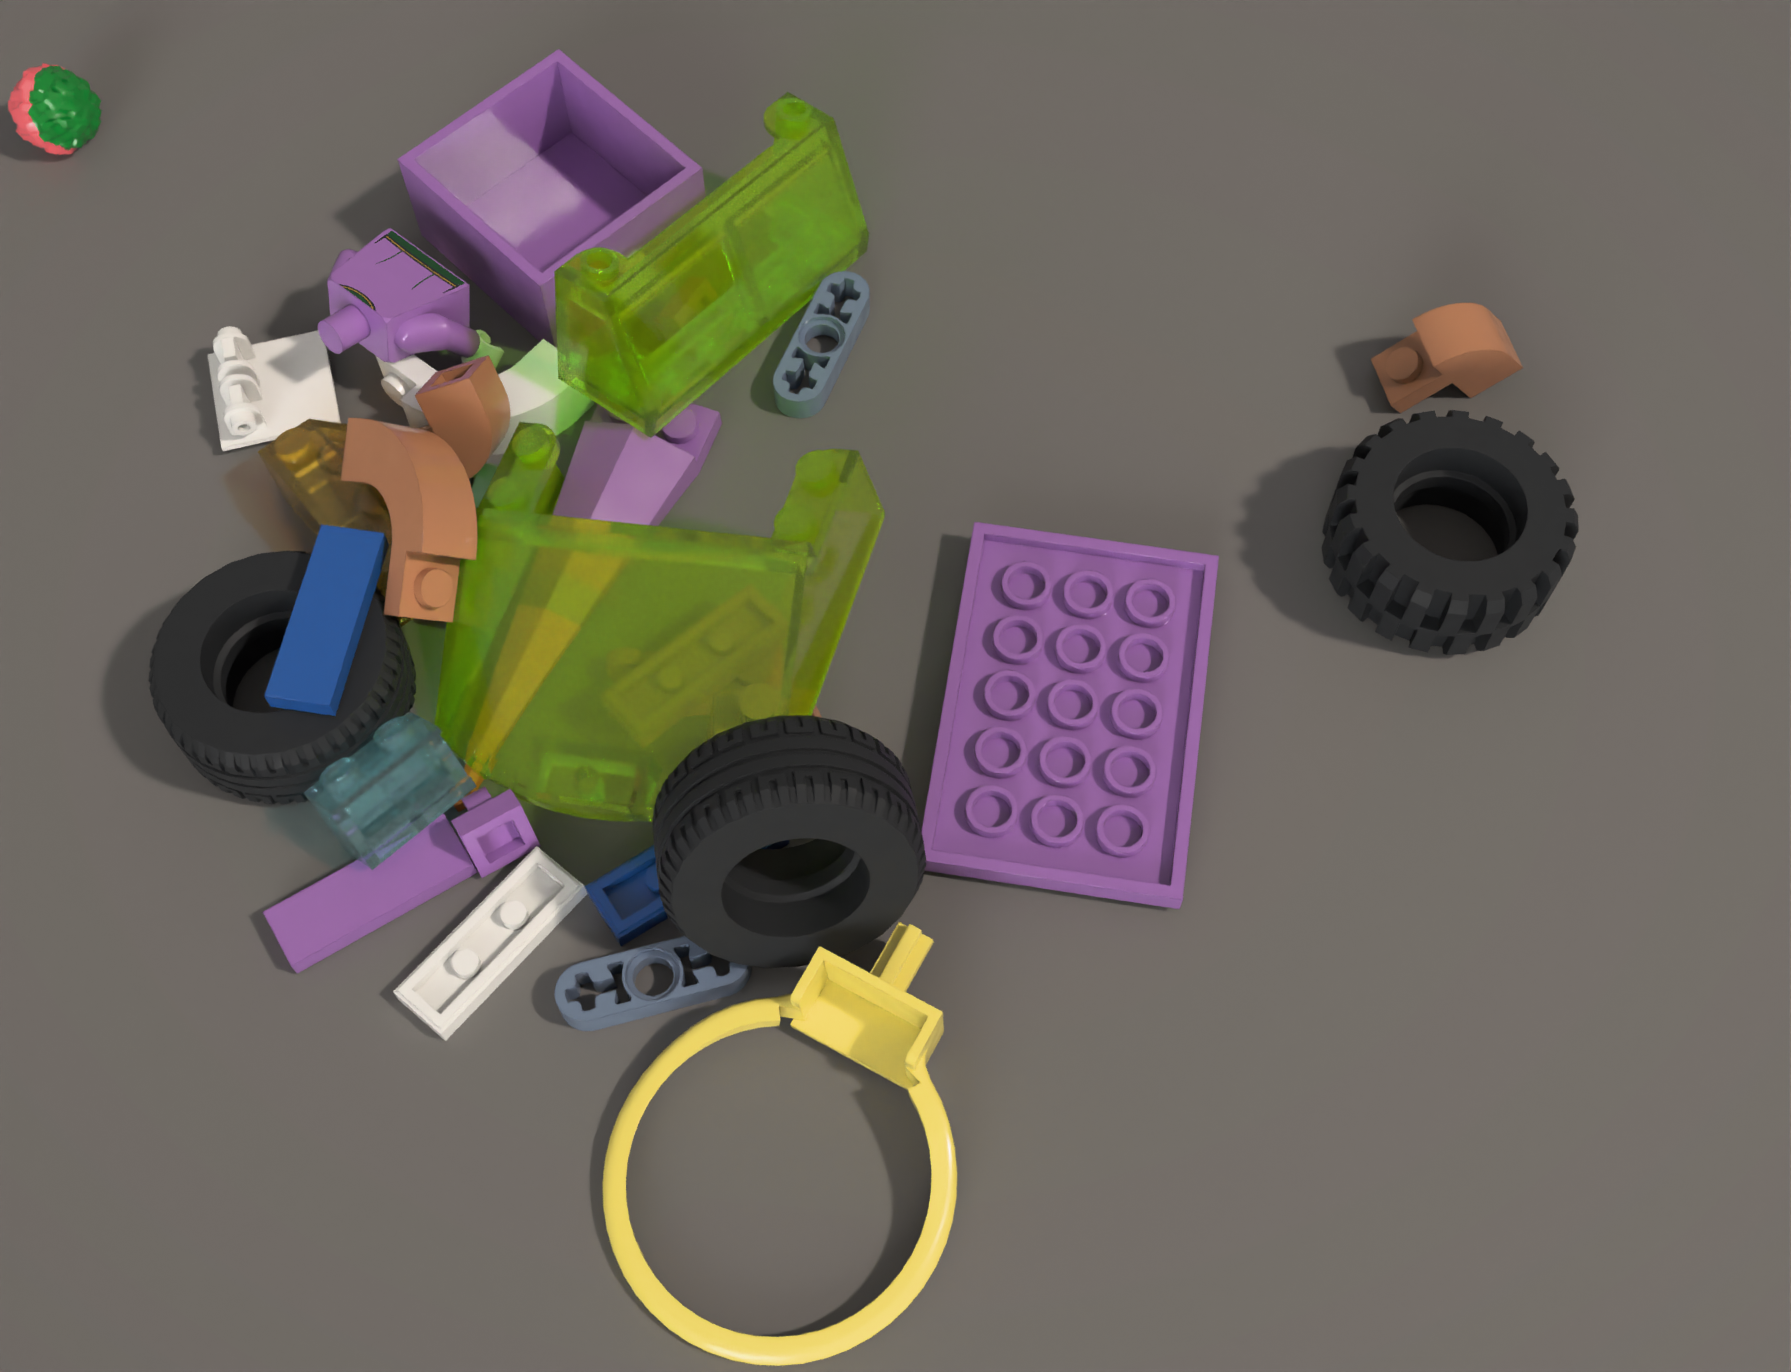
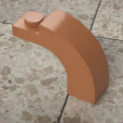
M348 418L341 481L374 486L383 496L391 519L392 546L384 615L453 623L460 560H476L477 555L476 507L471 484L463 464L452 447L435 433L372 419Z

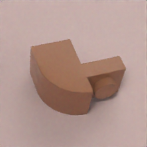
M1476 303L1449 304L1412 319L1417 330L1416 332L1371 358L1390 405L1399 413L1406 411L1451 383L1468 397L1472 398L1523 368L1502 322L1486 307Z
M489 355L435 372L415 394L429 425L418 429L435 433L445 440L458 455L469 479L481 470L503 441L510 424L509 399Z

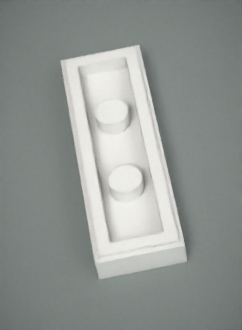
M536 846L393 993L398 1000L446 1041L587 895L584 885Z

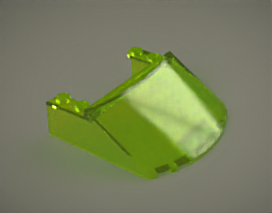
M519 422L479 506L476 507V560H460L453 623H446L434 724L435 730L448 747L473 772L485 780L489 779L508 790L511 789L516 798L551 811L581 818L607 821L651 822L654 816L653 810L656 798L661 791L664 781L693 749L714 735L745 722L774 716H812L885 517L883 506L858 450H815L803 455L796 464V476L785 504L775 516V529L772 537L767 538L552 515L565 477L556 465L560 454L559 440L546 425Z

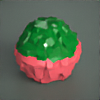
M43 63L41 66L30 67L23 71V77L16 83L8 101V111L17 125L16 132L23 140H27L34 146L44 148L47 153L69 155L73 154L77 148H81L88 140L95 137L101 123L100 116L102 110L99 108L101 100L95 92L90 90L88 81L59 65Z

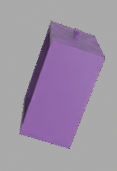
M559 49L397 159L421 235L539 342L544 339L564 354L712 244L702 167Z

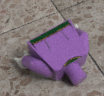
M388 228L358 252L346 249L337 256L327 279L330 316L318 323L319 335L326 347L332 352L340 354L353 345L360 343L382 361L395 363L416 353L447 350L461 356L463 363L489 355L496 369L504 354V350L501 347L491 345V339L485 331H475L470 328L469 284L393 229Z

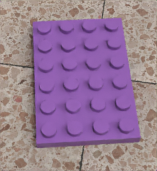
M974 522L922 825V837L926 854L925 871L1180 909L1185 884L1219 556Z

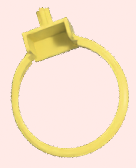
M898 922L870 973L819 946L793 993L733 1004L702 1019L676 1038L660 1053L630 1091L616 1119L605 1156L602 1187L606 1229L616 1260L634 1293L660 1322L685 1341L711 1354L732 1361L754 1365L783 1366L825 1359L861 1344L892 1323L920 1293L935 1270L946 1246L953 1223L957 1199V1164L950 1123L942 1100L926 1068L928 1060L944 1033L943 1012L906 992L934 943L933 939L922 934L921 929L911 924L907 926ZM780 1017L793 1019L790 1024L792 1028L908 1090L910 1099L920 1116L929 1146L932 1171L931 1194L923 1230L912 1255L889 1287L873 1302L847 1319L818 1331L783 1337L754 1336L717 1326L699 1317L675 1299L656 1278L646 1262L638 1242L635 1240L631 1227L626 1199L627 1165L632 1140L643 1113L660 1086L680 1065L703 1048L722 1038L760 1027L779 1026Z

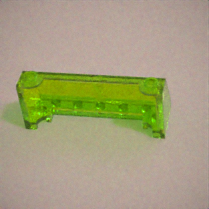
M789 92L771 104L764 113V127L774 137V144L633 255L627 258L614 250L595 247L576 254L554 271L558 379L650 438L814 297L825 277L835 272L845 271L867 252L869 232L833 117Z

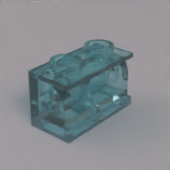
M410 711L404 716L393 718L381 725L374 733L373 740L351 757L342 758L329 765L320 775L319 781L304 792L343 849L372 870L477 787L472 778L467 775L448 744L439 735L442 733L439 727Z

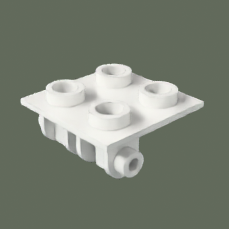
M228 326L218 331L217 337L213 340L214 353L207 355L220 443L223 451L341 425L328 349L323 343L318 330L253 345L237 327Z

